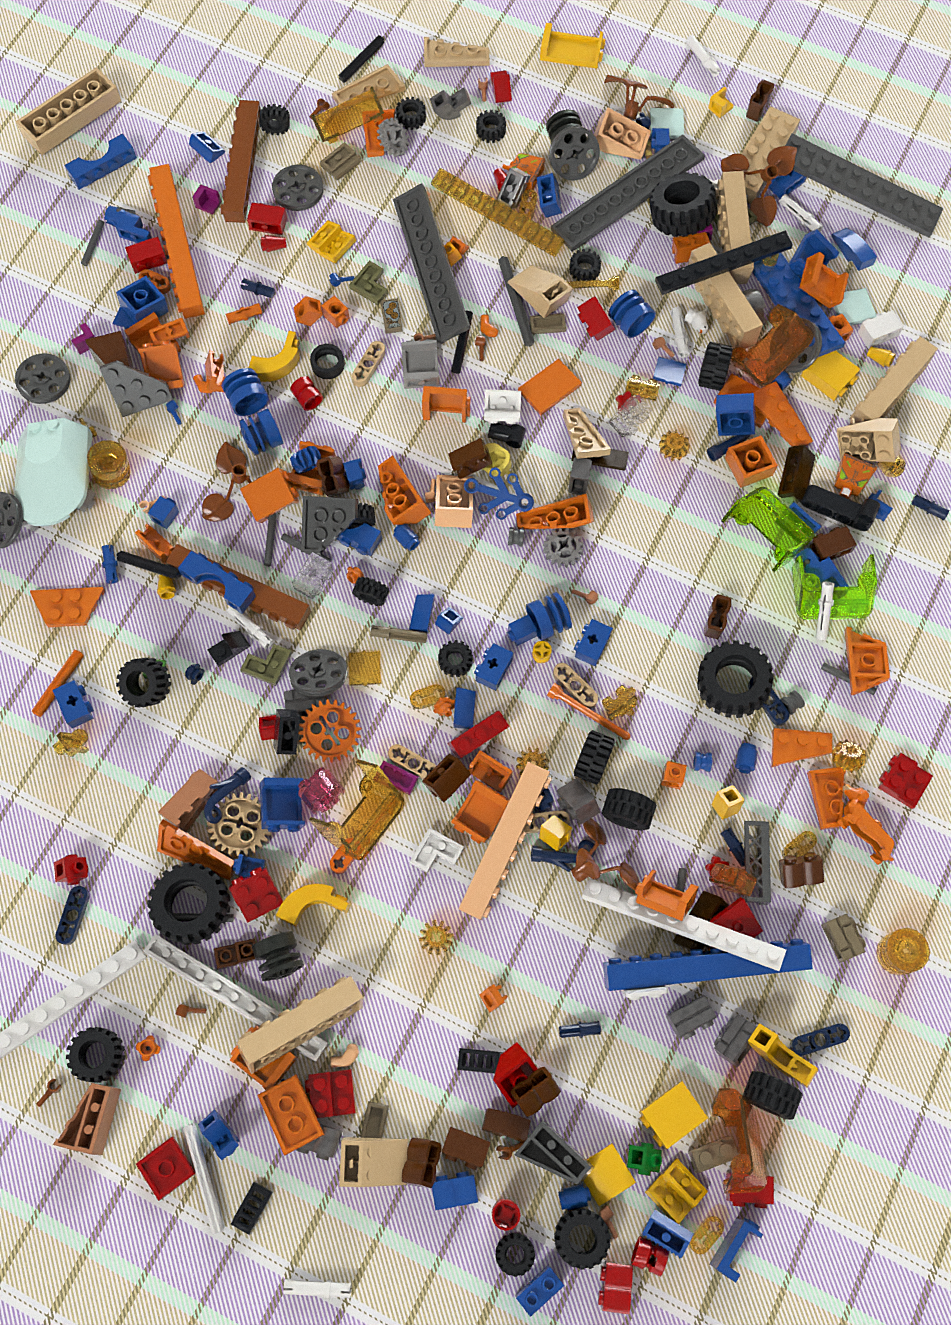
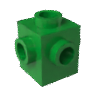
M641 1142V1146L629 1145L627 1168L638 1169V1174L651 1176V1172L660 1173L662 1150L654 1149V1144Z

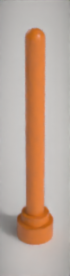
M554 683L549 690L547 696L554 700L555 698L564 701L625 740L630 739V733L565 694L560 685Z

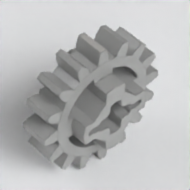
M387 118L378 125L380 129L377 130V133L380 136L377 139L381 140L380 146H384V152L388 150L389 155L393 154L394 157H397L408 150L407 146L410 143L407 139L409 136L405 134L407 130L402 128V123L399 125L397 119Z
M559 528L557 533L552 530L551 535L547 534V541H544L543 544L545 547L543 553L547 554L546 560L552 559L551 564L553 565L556 562L559 568L561 564L568 568V563L574 566L575 560H580V555L583 554L584 550L582 549L584 543L579 542L581 536L575 537L576 531L569 533V528H566L565 531Z

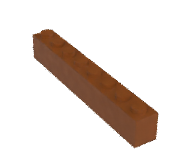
M239 100V105L235 109L234 134L231 135L232 148H229L230 162H227L228 176H225L226 190H223L224 203L220 206V212L224 216L225 222H246L260 127L261 107L259 101Z
M176 544L166 564L178 569L191 550ZM208 558V561L212 564L215 562ZM218 563L226 573L232 572L238 577L239 581L242 583L248 582L253 586L256 597L249 605L251 610L258 614L264 613L275 622L279 620L292 630L295 628L298 630L302 629L311 613L309 604ZM206 580L199 583L204 589L217 591L224 598L225 586L215 580Z

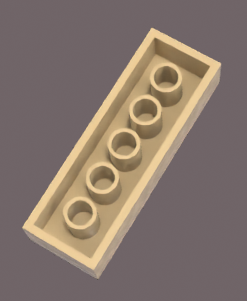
M96 67L18 119L16 123L22 136L42 156L121 102L117 87Z
M770 106L741 153L749 161L747 171H756L769 165L767 163L769 152L774 148L786 145L791 133L796 134L801 119ZM759 173L746 175L745 177L748 204H751L755 198H758L767 183L762 180Z
M722 172L721 178L718 179L715 193L718 203L716 215H719L717 227L718 231H721L719 245L723 250L721 253L751 243L744 172ZM754 262L729 271L736 284H747L754 269Z
M708 243L691 251L688 265L718 254L712 245ZM729 271L695 283L696 291L700 292L705 305L709 306L714 319L718 320L721 330L727 334L730 344L736 348L737 352L755 345L763 323Z
M921 336L916 342L912 341L906 348L907 351L905 353L902 352L897 358L896 364H892L889 367L884 378L881 377L877 381L876 387L870 389L866 394V399L858 403L849 419L854 418L855 423L861 421V418H864V421L884 418L927 368L938 348Z
M352 977L338 979L331 988L319 990L312 999L308 1000L306 998L300 1001L293 1010L287 1009L281 1012L274 1021L268 1020L262 1023L255 1032L251 1033L249 1031L239 1038L240 1040L237 1041V1045L250 1073L256 1072L361 1010L364 997Z

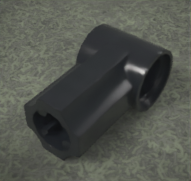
M491 423L488 438L506 442L512 448H521L526 429L517 424L507 426Z

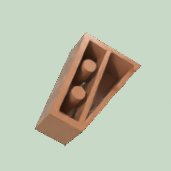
M199 768L191 774L188 781L158 813L169 823L187 832L204 810L209 798L218 790L210 789L209 786L219 782Z
M91 1083L77 1105L74 1115L67 1121L65 1129L53 1145L91 1155H103L121 1089Z

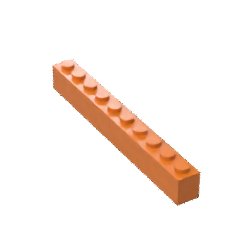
M169 164L150 167L148 181L150 186L154 188L151 189L153 200L156 199V203H154L156 214L159 213L160 215L157 217L159 227L163 228L160 234L162 241H166L163 247L165 254L169 255V259H166L169 270L172 269L173 272L170 273L172 284L176 285L173 291L175 298H179V302H176L178 311L183 313L184 319L205 315Z

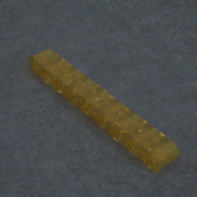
M442 168L438 169L431 181V185L439 191L551 256L556 257L565 243L564 239Z

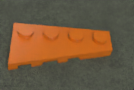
M776 381L752 392L754 393L755 410L769 420L768 423L780 432V435L791 447L807 446L813 442Z
M164 819L159 823L158 852L185 863L190 862L192 865L195 863L202 864L205 868H210L218 876L228 880L231 879L234 874V860Z

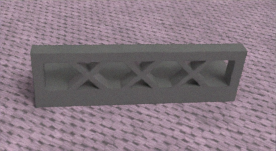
M744 821L745 902L768 905L771 903L769 822ZM749 826H757L756 839L749 834ZM753 844L757 846V859L750 854L749 848ZM754 864L758 866L757 879L750 874V868ZM754 884L758 886L759 897H751L750 888Z

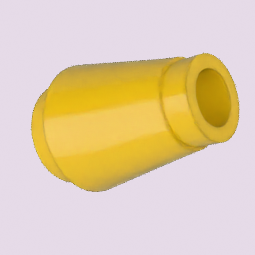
M873 346L870 347L867 353L868 357L883 367H890L896 355L891 350Z
M159 574L157 594L161 599L173 598L176 589L172 578Z

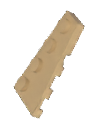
M424 36V66H490L489 48L470 44L462 46L459 42H453V44L445 43L442 39L434 41Z
M386 64L333 92L332 98L342 109L405 91V85L390 66Z
M580 408L564 409L563 419L577 459L610 455L611 448Z

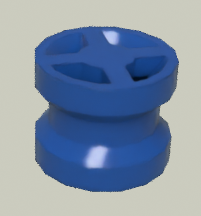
M695 751L693 760L694 771L703 769L706 772H710L712 753L701 754Z

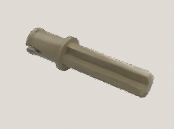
M371 625L370 637L387 638L388 641L389 639L426 643L427 641L426 632L391 628V626Z

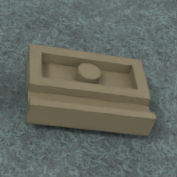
M344 142L321 160L320 166L331 176H334L335 180H339L361 162V156H358Z

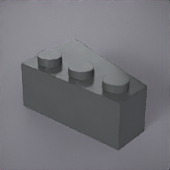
M542 1121L514 1154L577 1185H581L594 1169L590 1162L545 1121Z

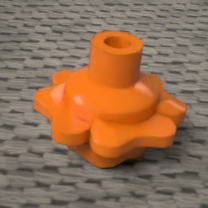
M440 697L434 705L435 709L433 712L439 714V716H451V710L455 708V700L449 697Z

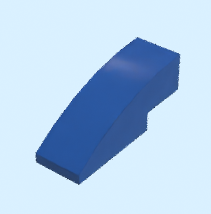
M848 228L832 233L833 240L848 262L852 261L858 271L874 265L877 258L876 254L858 234Z

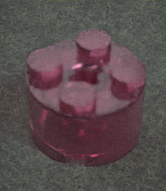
M324 767L317 769L313 776L302 780L298 785L300 789L299 797L315 815L317 814L316 811L324 813L332 808L340 800L338 798L340 793L343 795L345 792V788L332 772L325 770Z

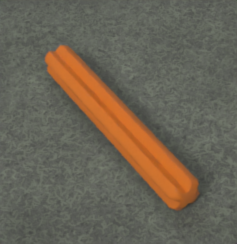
M74 650L32 709L33 714L41 717L55 698L53 689L65 684L84 657L80 651Z

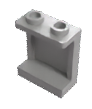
M427 339L424 341L402 342L404 389L423 388L424 386L440 387L437 341Z

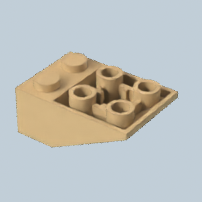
M533 265L508 281V284L543 318L565 304L573 290L562 277Z
M878 418L837 428L840 460L846 453L862 461L895 462L900 453L901 444L898 419Z
M344 1137L341 1140L339 1187L406 1185V1183L402 1182V1169L407 1161L408 1139Z

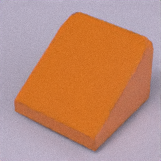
M452 236L450 242L456 247L461 256L469 249V246L458 238Z

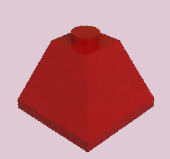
M518 1042L500 1055L493 1079L512 1108L518 1104L510 1091L515 1085L528 1079L537 1070L529 1055Z

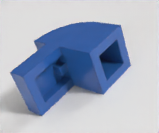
M213 1110L198 1124L201 1133L213 1145L216 1155L221 1160L232 1155L239 1146L238 1142L240 1140L216 1110Z

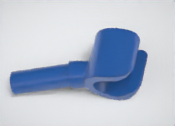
M337 273L329 275L331 278L329 281L334 287L339 286L341 282L353 281L354 276L339 277Z
M174 400L167 402V411L173 415L178 425L182 424L175 411L178 408Z

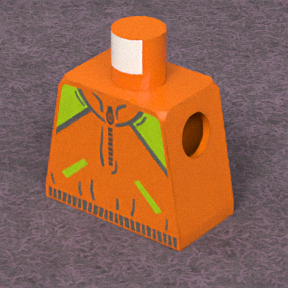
M519 153L514 161L505 159L502 168L508 171L510 168H518L529 174L531 177L529 182L526 183L525 191L531 194L537 184V177H540L544 171L545 159Z
M845 453L839 463L834 483L835 488L840 489L839 495L847 499L850 498V495L858 496L873 476L877 467Z

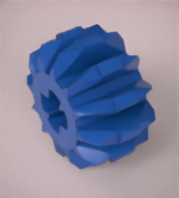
M308 446L294 453L290 461L293 469L298 474L317 467V460L322 458L315 446Z

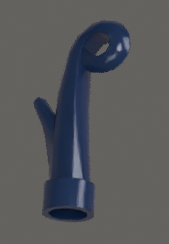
M737 435L723 443L713 445L707 449V455L710 460L715 462L727 453L729 447L744 442L751 435Z
M240 767L230 778L209 786L210 789H218L209 798L204 808V815L209 823L216 824L222 819V812L215 805L239 786L245 785L251 780V775L245 768ZM212 811L216 813V817L212 816Z
M582 840L578 845V850L583 848L584 845H587L591 850L595 844L591 840ZM532 845L531 862H547L561 867L567 872H570L571 868L565 863H576L577 854Z

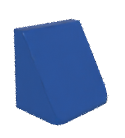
M448 607L438 615L435 625L445 633L450 634L464 617L451 607Z

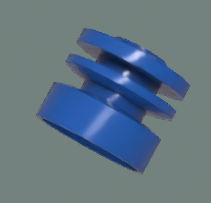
M629 290L615 300L608 311V316L614 320L616 325H620V329L628 338H634L650 326L656 316V312L647 302H644L643 297L636 290Z
M251 368L238 369L226 376L222 382V389L227 399H229L234 413L238 416H249L257 413L268 403V395L261 385L256 371Z
M268 408L257 413L258 422L256 423L250 416L247 417L249 426H247L244 419L239 420L243 439L254 456L259 455L257 446H260L263 453L266 452L264 444L268 442L272 449L283 444L279 429Z
M552 593L551 598L548 595L545 596L544 605L540 600L526 604L527 615L529 614L537 629L539 640L543 641L554 636L553 627L558 633L563 632V628L565 630L572 628L569 610L559 593Z

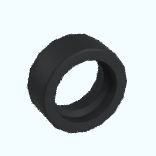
M327 343L321 344L314 348L310 356L311 367L317 377L333 379L344 370V356L338 346ZM324 355H333L338 359L337 364L328 369L319 367L317 361Z

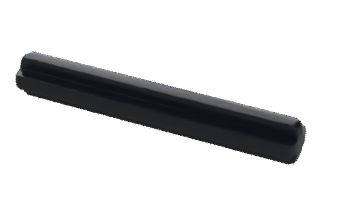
M378 35L338 75L339 80L345 83L384 44V38Z
M466 310V315L471 326L473 312ZM470 329L458 336L451 368L452 373L460 374Z
M124 551L116 554L117 561L175 580L181 577V573L177 568Z

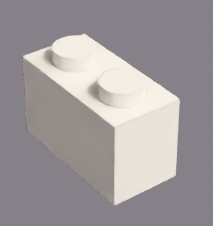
M892 310L887 313L882 312L873 319L868 318L861 323L858 334L867 348L870 349L871 346L874 347L898 337L904 326Z

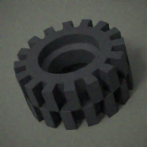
M406 97V100L401 99V103L398 102L396 106L398 124L402 123L403 127L405 126L407 130L408 127L413 130V127L418 129L419 125L422 127L426 121V108L423 101H420L419 98L414 100V97H411V99ZM409 111L416 112L415 115H406L405 113Z
M268 104L267 107L263 106L259 117L260 128L262 127V131H265L267 134L271 132V135H274V133L276 135H279V133L285 134L290 128L289 111L285 107L281 108V105L277 107L276 104H273V106Z
M485 110L484 114L481 112L476 120V134H478V138H481L483 142L486 139V143H489L490 140H492V143H495V140L499 142L500 138L503 139L506 133L505 116L503 117L502 113L498 114L497 110L495 113H493V110H490L489 113ZM489 124H493V125H496L497 127H496V128H493V129H490V128H487V127H485V126H486V125H489Z
M582 249V252L577 250V253H573L569 267L570 275H572L573 279L577 277V282L582 280V283H585V280L590 283L591 279L594 281L599 276L601 259L599 255L596 256L595 251L591 253V249H588V252ZM588 263L592 267L590 269H582L579 267V264Z
M359 503L358 518L347 529L360 527L364 523L374 526L376 523L374 507L366 503L364 505Z
M358 577L352 594L359 600H363L364 603L368 602L370 605L382 606L388 596L389 588L385 584H381L380 581H375V579Z
M454 640V643L448 641L447 645H442L443 648H440L438 654V663L441 671L443 670L446 675L450 674V677H453V675L460 677V674L465 675L466 671L469 672L473 660L472 651L469 649V646L467 644L464 645L463 641L458 643V640ZM455 652L461 654L463 657L462 662L458 665H452L448 661L450 654Z
M513 1232L499 1240L495 1252L496 1262L500 1269L507 1275L514 1277L523 1276L527 1271L529 1272L535 1262V1250L532 1242L525 1235ZM513 1245L520 1246L524 1251L522 1261L516 1264L511 1263L507 1259V1250Z

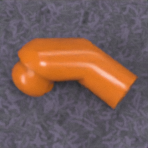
M481 315V332L488 337L495 338L498 335V329L489 324L488 315Z
M200 374L193 377L201 393L216 392L207 390V381H204Z

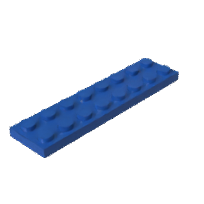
M782 253L754 262L752 273L786 321L793 318H805L819 328L822 336V346L818 357L844 347L845 341L816 300L799 288L801 279L788 266L789 263ZM807 324L801 327V333L807 330ZM814 337L809 340V347L814 345Z

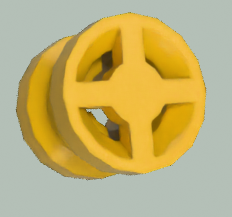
M546 641L536 642L532 652L534 661L537 663L548 662L552 652L551 645Z

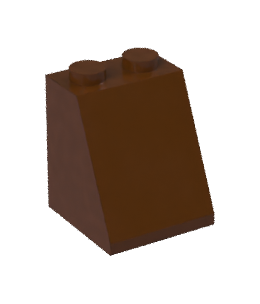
M121 331L85 340L99 367L117 360L133 368L130 352Z

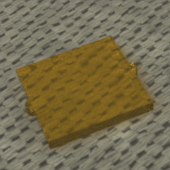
M363 650L362 652L348 653L349 686L364 685L366 687L367 685L381 684L380 651L366 652Z

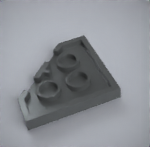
M116 360L99 368L122 417L172 401L174 398L166 381L149 376L148 373L136 368L128 367L120 361Z
M303 496L301 552L322 553L358 518V499Z

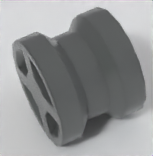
M510 527L508 545L517 544L519 547H523L524 529L515 530L513 527Z
M795 690L790 692L788 697L780 699L790 715H793L796 709H801L805 706L802 696Z

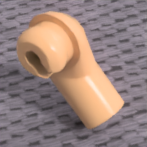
M351 1043L347 1046V1050L342 1056L331 1057V1068L352 1065L359 1054L358 1046Z

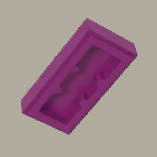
M384 760L375 776V780L408 795H411L419 779L418 776Z

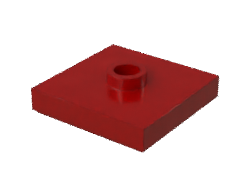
M742 897L738 898L709 921L752 938L763 932Z
M174 1137L169 1138L136 1163V1166L158 1201L162 1200L196 1174Z

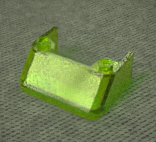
M759 487L736 500L721 520L725 523L734 518L739 525L747 526L752 524L776 547L773 555L778 563L772 569L773 572L788 564L815 537L814 531L766 487Z
M870 554L862 565L863 573L857 579L858 586L834 587L832 598L834 605L831 606L830 619L867 618L872 613L877 588L874 554ZM798 556L792 566L796 613L805 620L818 619L820 607L818 599L821 598L822 590L820 579L815 574L804 573L802 556Z

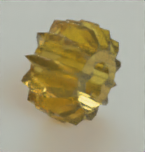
M677 429L674 433L669 430L667 435L663 434L661 441H659L660 454H665V459L671 457V461H674V458L680 461L682 456L685 457L690 448L688 443L689 437H684V432L678 434Z
M847 739L844 742L839 741L832 750V762L836 763V768L841 767L843 772L845 770H848L850 773L854 770L859 771L865 764L866 750L861 748V744L857 745L854 741L852 743Z
M529 747L528 754L525 751H521L522 757H517L516 759L519 763L516 765V769L521 770L520 776L527 762L531 763V761H535V765L547 771L549 769L546 765L549 763V759L544 758L545 752L538 754L539 748L532 752L531 747Z
M433 920V927L425 923L428 931L420 930V933L425 936L420 937L419 942H426L422 945L423 950L430 946L428 954L431 955L433 950L436 949V954L439 956L440 948L445 953L448 951L445 944L452 946L453 942L447 939L453 938L454 935L453 933H447L451 929L450 926H446L443 929L444 921H441L439 926H437L436 920ZM432 934H441L440 941H431L433 939Z

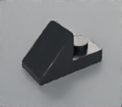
M241 631L222 634L223 640L207 650L219 667L251 646Z

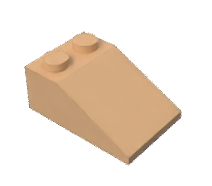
M607 108L599 118L594 136L599 143L600 151L641 160L651 131L616 111Z
M453 475L436 476L435 526L472 528L473 493L465 491L464 483L467 479L473 478V476H466L462 479ZM473 482L469 483L470 488H473Z

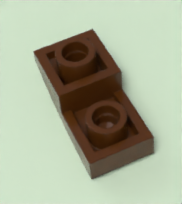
M255 938L213 948L217 970L254 961L255 957L252 946L256 943Z
M487 1108L482 1130L499 1137L506 1136L523 1143L527 1140L531 1120L508 1112Z

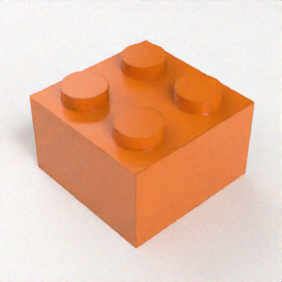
M762 435L729 447L725 455V460L740 488L773 476L778 466Z

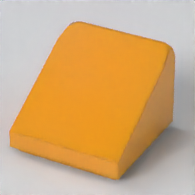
M449 241L444 247L452 267L462 256Z

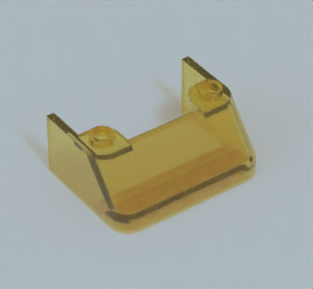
M372 86L369 91L318 115L313 114L311 117L322 142L332 144L338 141V136L374 120V123L383 120L385 112L376 89Z
M357 759L356 764L365 774L359 783V791L364 796L341 826L334 821L327 823L313 817L309 821L325 840L351 858L363 860L402 811L404 798L378 765Z

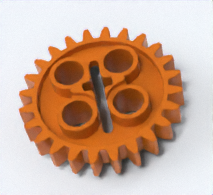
M327 699L324 705L319 700L318 707L311 704L313 710L306 709L305 711L308 716H301L305 722L299 723L303 730H300L298 734L304 736L299 739V742H306L303 749L310 748L308 755L316 753L315 759L317 760L319 756H322L323 762H325L327 757L330 758L331 763L334 757L341 761L340 755L342 754L348 757L346 751L354 752L351 746L352 744L358 745L355 738H361V735L356 733V731L362 730L361 727L356 726L360 719H353L357 713L353 712L350 714L351 706L345 709V702H342L340 706L337 705V699L334 700L333 704H330L329 699ZM329 712H336L338 714V719L335 722L327 720ZM319 716H323L330 728H335L333 733L339 740L340 745L335 743L329 733H324L326 732V727L319 719ZM313 723H319L322 726L319 733L311 731L310 727ZM341 728L348 729L349 735L346 738L338 736V731ZM330 739L333 743L332 747L324 749L321 746L323 740Z

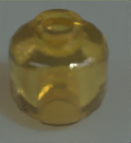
M900 454L895 462H878V467L887 477L900 476L906 466V461Z

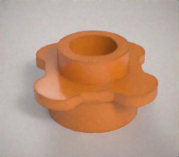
M349 566L347 568L348 573L346 576L352 584L356 583L358 577H364L363 572L358 567L352 568Z
M152 1035L147 1036L145 1040L136 1044L135 1048L142 1055L143 1061H149L151 1056L159 1054L161 1051L160 1046L155 1043V1038Z

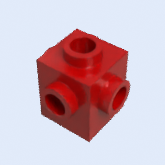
M72 854L55 861V882H67V885H76L81 880L87 878L88 865L86 857H78V855Z

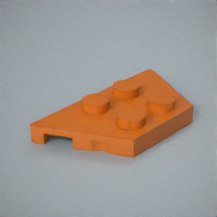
M103 587L30 590V594L48 627L87 625L91 613L97 607V601L101 594L105 593Z
M846 627L845 640L851 695H856L889 680L887 646L885 642L873 639L865 633L863 635L852 631L851 627Z

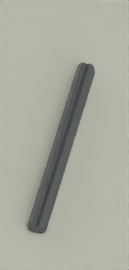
M502 256L498 259L499 266L524 345L530 347L535 341L520 294L508 284V281L514 277L508 257Z

